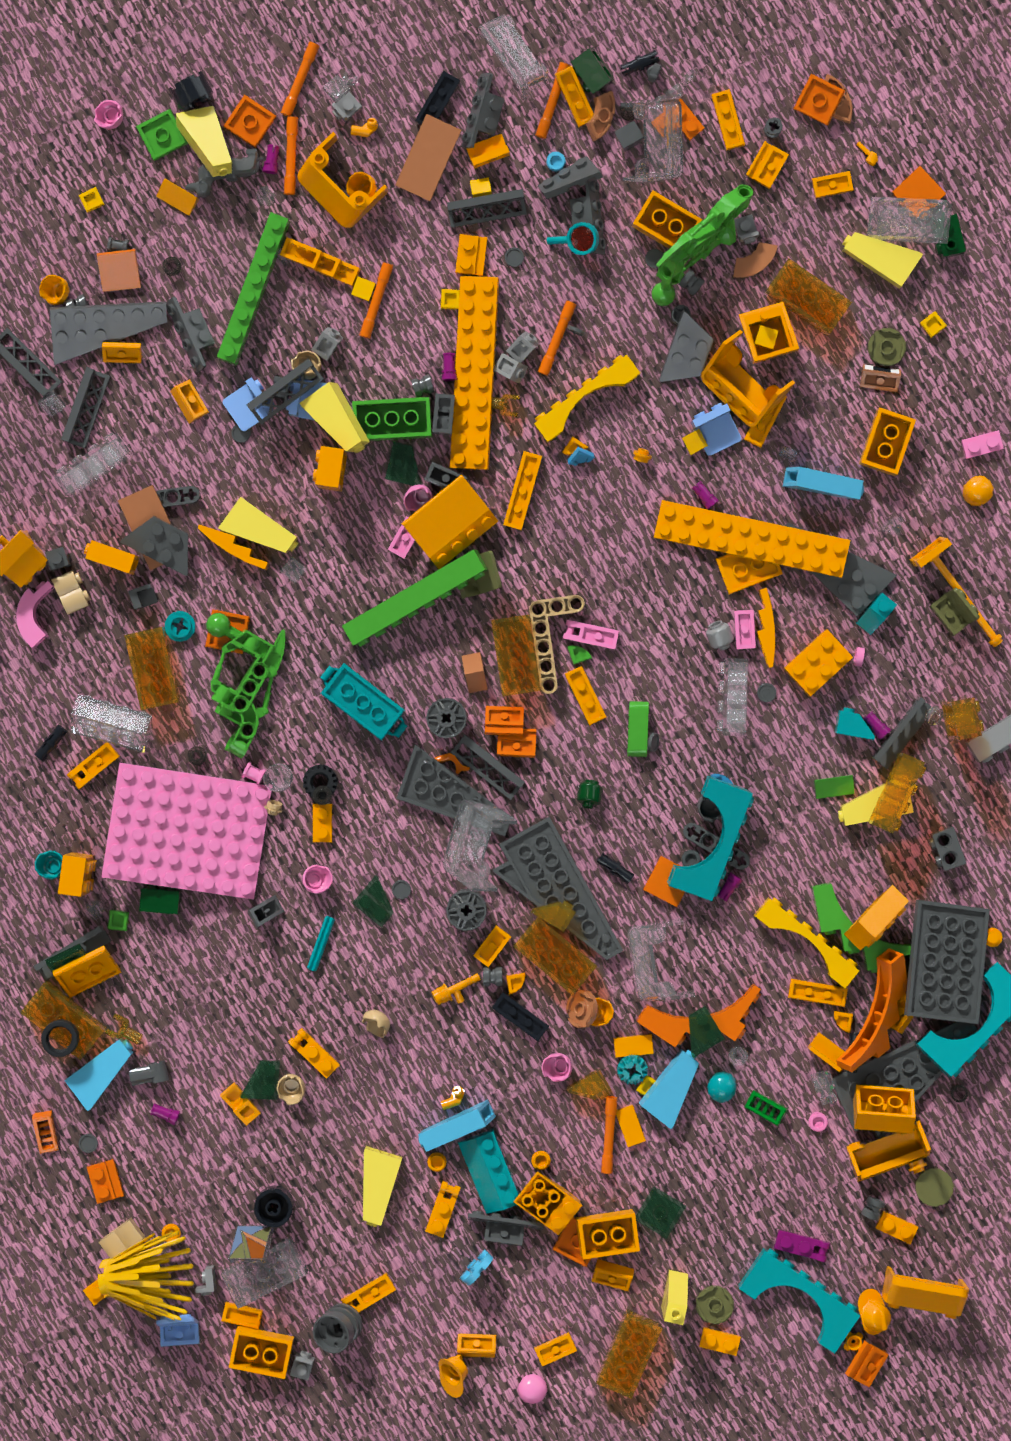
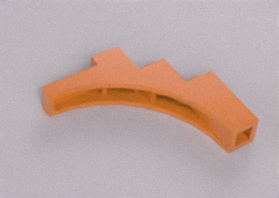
M890 948L876 958L877 984L867 1019L853 1043L836 1060L838 1067L851 1073L872 1056L879 1058L890 1049L888 1029L900 1020L897 1001L906 995L908 978L904 954Z
M752 984L746 993L732 1005L705 1016H674L661 1012L647 1004L636 1021L674 1047L677 1044L681 1045L686 1038L685 1032L703 1044H706L707 1041L711 1042L716 1035L715 1029L736 1041L737 1038L741 1039L746 1032V1029H744L746 1025L740 1020L741 1018L745 1019L749 1014L751 1003H756L760 998L761 993L759 992L761 989Z

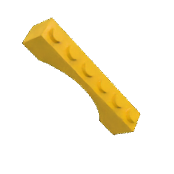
M619 355L612 361V366L608 369L606 366L597 372L598 376L593 380L588 378L581 384L583 386L578 391L572 390L566 395L567 399L562 403L557 401L550 407L552 409L547 414L543 412L535 418L534 426L547 443L563 432L570 412L585 396L605 387L626 386L640 375V371L628 355L624 357Z
M768 897L754 916L769 928L790 930L810 940L821 953L828 975L842 987L846 988L859 972L856 968L858 964L851 958L847 960L841 956L843 952L836 946L832 948L826 944L828 940L821 934L817 936L811 932L813 928L805 921L802 924L796 920L798 916L790 909L787 912L781 908L783 904L775 897L772 900Z

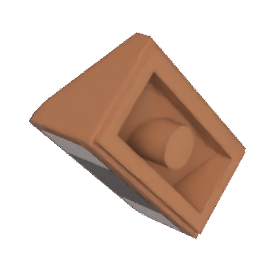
M863 364L860 387L898 392L901 370Z

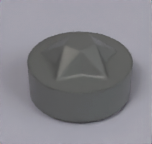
M655 62L654 65L648 68V81L655 83L662 68L660 64Z

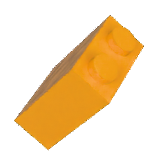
M91 540V543H87L84 550L86 559L132 575L135 574L140 559L139 556Z

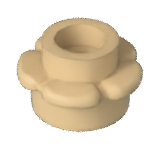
M268 800L264 808L267 809L268 814L276 816L278 813H282L283 804L276 800Z

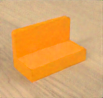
M502 134L475 143L474 148L467 149L474 169L510 156L508 146L505 144Z
M818 1032L809 1044L808 1049L838 1072H841L842 1068L837 1066L836 1060L845 1051Z

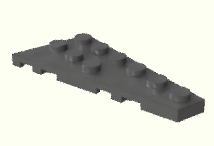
M166 301L50 307L54 365L101 348L103 342H116L166 323Z
M787 523L785 525L787 527L801 529L791 523ZM850 552L847 554L842 578L811 572L856 617L897 576Z
M415 744L396 799L505 836L512 817Z

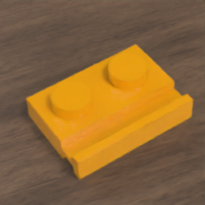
M764 141L745 176L770 189L789 154Z
M460 234L455 273L483 276L487 237Z

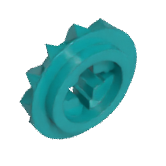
M184 611L171 613L165 621L166 634L174 641L182 642L188 640L195 632L193 617ZM182 618H184L183 625L186 626L188 630L181 629L178 633V628L172 624L180 623V621H182Z
M637 1055L625 1056L617 1066L618 1076L627 1085H636L639 1082H643L648 1073L645 1060ZM635 1064L636 1071L638 1072H634L630 1077V1072L627 1069H631Z

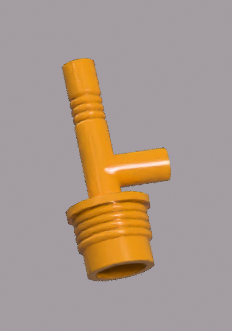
M477 973L449 988L442 984V986L436 988L431 993L437 1005L453 1001L452 994H454L459 1004L464 1002L460 990L481 979Z

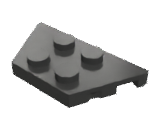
M684 310L682 311L659 377L660 382L701 376L714 341L713 337Z
M156 516L151 517L120 541L122 544L185 576L188 575V533Z

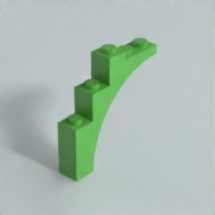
M825 883L811 886L820 932L830 935L835 934L836 930L839 929L843 951H848V954L860 952L844 935L853 923L841 909L832 884ZM878 940L869 948L865 946L862 950L866 969L868 971L871 970V973H877L876 958L889 948L910 958L911 944H895Z

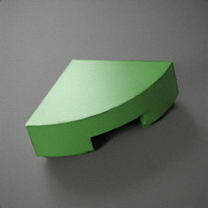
M575 645L568 646L573 664L592 658L586 649Z

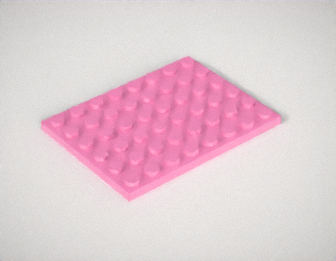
M119 762L101 877L254 899L268 815L267 809L264 806L267 805L268 800L270 801L272 786Z

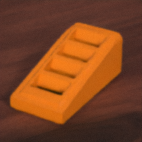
M52 1110L34 1113L32 1121L39 1153L58 1151L59 1147ZM41 1127H50V1129L40 1130ZM51 1134V1137L41 1138L42 1135ZM53 1141V1144L43 1146L42 1144L44 1142Z

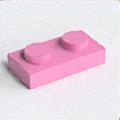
M999 430L961 440L966 459L1004 449Z
M403 525L399 528L388 550L405 559L415 540Z
M754 610L734 611L736 649L756 648Z

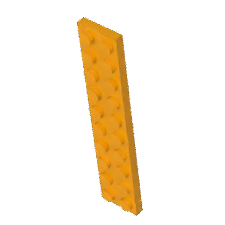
M460 276L455 363L457 380L454 381L455 402L450 453V468L489 470L499 295L498 277Z
M665 500L661 501L654 538L839 578L843 576L850 540Z

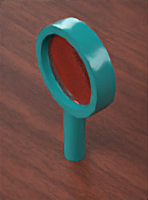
M580 222L570 227L567 236L547 237V244H568L573 253L588 255L596 250L599 244V234L592 224Z

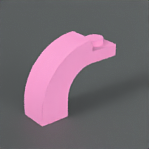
M42 581L35 588L36 592L28 588L18 603L16 613L17 626L23 639L31 648H36L49 636L37 622L36 609L40 601L55 588L51 581Z

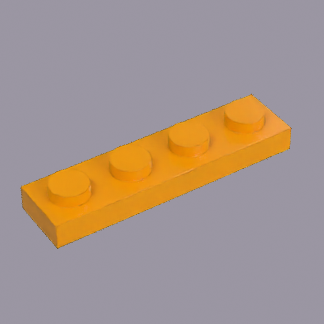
M526 451L523 452L505 516L504 526L522 530L542 456Z

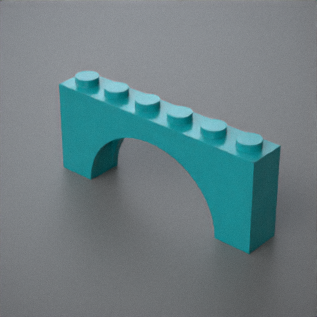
M707 775L701 794L715 803L720 812L722 832L719 842L714 851L703 861L691 866L673 865L667 883L673 888L712 901L713 897H717L720 886L718 884L720 879H724L726 875V863L732 859L734 853L732 850L733 845L739 841V829L741 825L744 826L747 820L746 811L748 807L751 808L754 797L750 790Z
M998 962L994 963L983 975V979L988 985L991 994V1009L983 1026L973 1035L958 1040L942 1038L930 1030L916 1044L948 1078L952 1076L957 1077L963 1071L961 1066L965 1062L970 1063L977 1056L975 1052L979 1048L983 1050L990 1043L988 1038L992 1034L996 1036L1003 1029L1001 1025L1005 1021H1011V974Z
M763 1248L738 1284V1288L754 1300L765 1290L776 1286H791L806 1292L816 1301L822 1314V1328L817 1341L835 1354L860 1317L857 1311L858 1307L851 1302H848V1304L844 1303L838 1293L834 1291L830 1293L825 1290L826 1286L818 1280L815 1283L809 1279L811 1276L803 1270L799 1272L794 1269L795 1265L787 1259L783 1261L778 1258L779 1254L773 1249L769 1248V1250Z

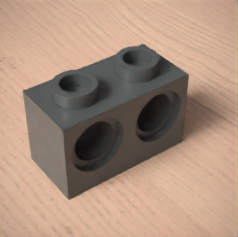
M436 393L433 434L452 435L455 395Z
M951 826L930 834L931 839H928L931 849L936 851L937 857H935L938 868L947 871L967 864L954 827ZM941 835H946L948 841L945 845L941 846L938 839ZM948 853H952L954 856V860L950 864L945 862V856Z

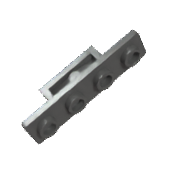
M482 73L478 78V87L472 99L471 113L467 118V128L462 136V148H474L478 131L495 136L504 98L489 93L493 78L492 73Z
M596 178L586 180V196L570 200L572 224L587 222L595 226L599 234V244L593 254L604 255L606 242L603 237L604 223L601 219L602 205L598 192L600 187ZM581 226L574 231V238L591 236V243L593 245L594 237L589 228Z
M172 297L166 302V310L172 317L174 328L180 335L182 346L188 353L191 366L198 373L206 367L200 350L212 346L215 342L200 308L183 313L177 298Z
M480 1211L468 1213V1220L486 1222L484 1242L522 1246L524 1227L544 1229V1224L533 1218L529 1219V1221H524L522 1217L510 1216L509 1219L503 1218V1215L492 1213L491 1216L484 1215V1212Z

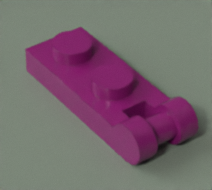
M778 1229L774 1249L826 1262V1252L830 1248L831 1243ZM814 1246L820 1247L819 1253L813 1252Z

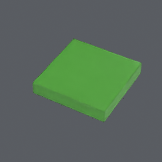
M171 109L136 126L154 161L188 144L177 128L176 119Z

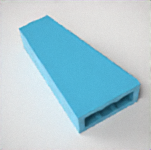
M788 467L785 471L783 487L852 500H860L864 493L863 480L804 467Z
M121 1037L65 1080L87 1111L95 1105L133 1054L131 1050L133 1046L128 1039L124 1040Z
M680 1049L639 1101V1104L670 1129L675 1124L699 1065L695 1060L697 1056L690 1050L685 1052Z
M487 1099L422 1130L418 1134L419 1143L426 1152L486 1127L496 1115Z

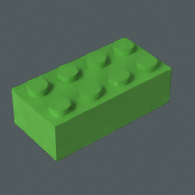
M429 397L352 401L353 412L369 441L432 438Z

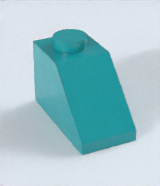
M880 593L856 624L872 635L897 604L885 594Z
M844 707L843 711L838 710L835 733L871 740L875 739V735L861 715L855 713V709Z

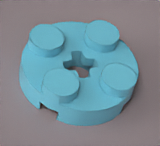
M485 1249L477 1257L479 1260L473 1259L467 1266L469 1271L466 1270L460 1276V1279L468 1286L477 1280L480 1273L493 1260L491 1254Z

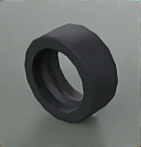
M64 1019L49 1023L41 1035V1043L44 1050L55 1057H64L71 1054L78 1046L80 1040L76 1026ZM56 1027H64L71 1034V1043L65 1049H56L49 1041L50 1032Z

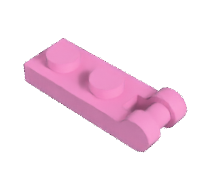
M566 620L565 625L567 629L566 633L563 634V639L610 649L616 648L618 630ZM574 628H580L579 636L573 635Z

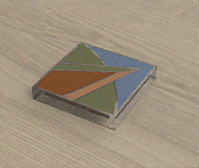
M237 1225L228 1260L231 1263H266L274 1228L265 1225Z

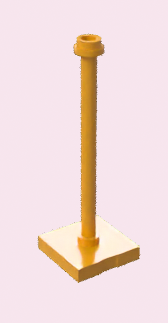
M937 538L910 559L913 566L920 568L928 562H933L953 589H961L964 592L939 558L940 553L952 545L948 538ZM965 593V595H966V597H967L966 600L969 602L970 605H971V604L974 605L973 602L970 600V598H969V597L967 596V594ZM979 612L980 618L976 621L990 638L988 643L993 647L998 646L1003 641L1001 634L996 635Z

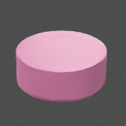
M856 648L854 666L862 667L865 648Z
M814 1112L810 1115L808 1124L813 1131L821 1132L826 1129L828 1120L823 1113Z

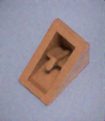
M481 653L463 655L462 662L469 693L488 690Z

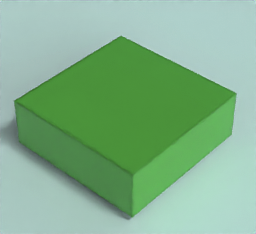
M110 910L108 929L127 931L129 912Z

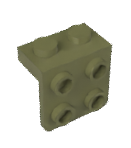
M492 551L480 554L488 570L484 572L485 576L476 581L473 578L468 581L469 585L460 590L462 599L501 588V578Z
M957 588L946 592L929 606L952 636H955L968 624L980 618L977 608L972 604L970 605L966 600L965 593Z

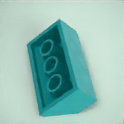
M494 1129L458 1142L486 1214L502 1211L517 1205L513 1201L520 1193Z

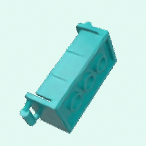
M343 663L339 669L332 668L329 665L320 678L323 679L326 686L320 694L381 741L387 734L399 738L408 727L402 718L406 710L351 669L346 663ZM336 670V671H337L336 674L332 677V679L329 681V683H327V680L330 678V676H331V675L333 674V672ZM398 720H401L402 722L394 731V733H391L390 730L393 728Z

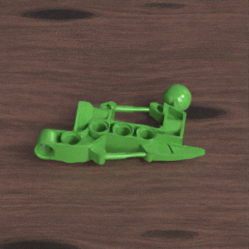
M739 185L731 192L725 194L710 210L703 221L682 234L677 242L668 251L663 253L662 258L656 264L659 268L656 276L662 281L656 284L651 292L652 300L655 304L659 306L670 305L675 299V289L672 285L680 283L685 275L684 271L701 258L703 260L706 259L712 250L721 243L731 246L736 242L734 218L749 207L753 195L751 187Z
M214 613L206 622L208 633L214 637L225 635L231 640L221 647L222 655L213 679L210 680V691L214 692L211 699L219 703L214 712L238 725L234 734L228 740L225 750L242 759L256 735L259 725L258 719L268 714L273 678L277 675L284 653L285 630L282 629L274 645L248 630L244 629L241 632L232 627L225 614ZM239 648L255 658L238 688L234 690L218 679L226 653ZM257 665L263 667V673L259 676L254 673V668ZM265 678H269L262 707H255L252 701ZM247 682H252L254 685V689L251 692L245 691L244 686ZM239 698L244 700V706L241 709H237L235 706V702ZM245 725L251 726V733L248 735H244L242 732V728Z

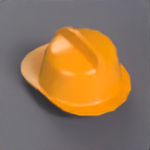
M866 1289L859 1296L858 1310L864 1330L868 1334L877 1335L888 1329L891 1322V1313L885 1307L881 1294L877 1290Z
M459 1354L448 1359H440L438 1362L440 1382L444 1390L452 1397H461L464 1390L463 1381L468 1374V1368L463 1362L462 1356Z

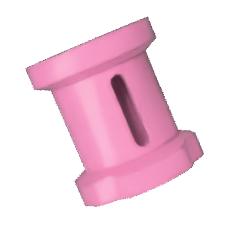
M248 762L241 777H247L259 785L266 770H260Z

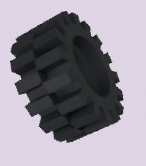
M315 765L304 774L303 788L312 798L325 799L331 796L337 789V775L327 765ZM318 774L326 776L328 784L324 789H317L313 785V779Z

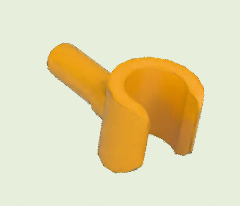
M858 142L856 145L868 156L865 161L875 166L878 161L877 154L872 151L870 152L861 142Z

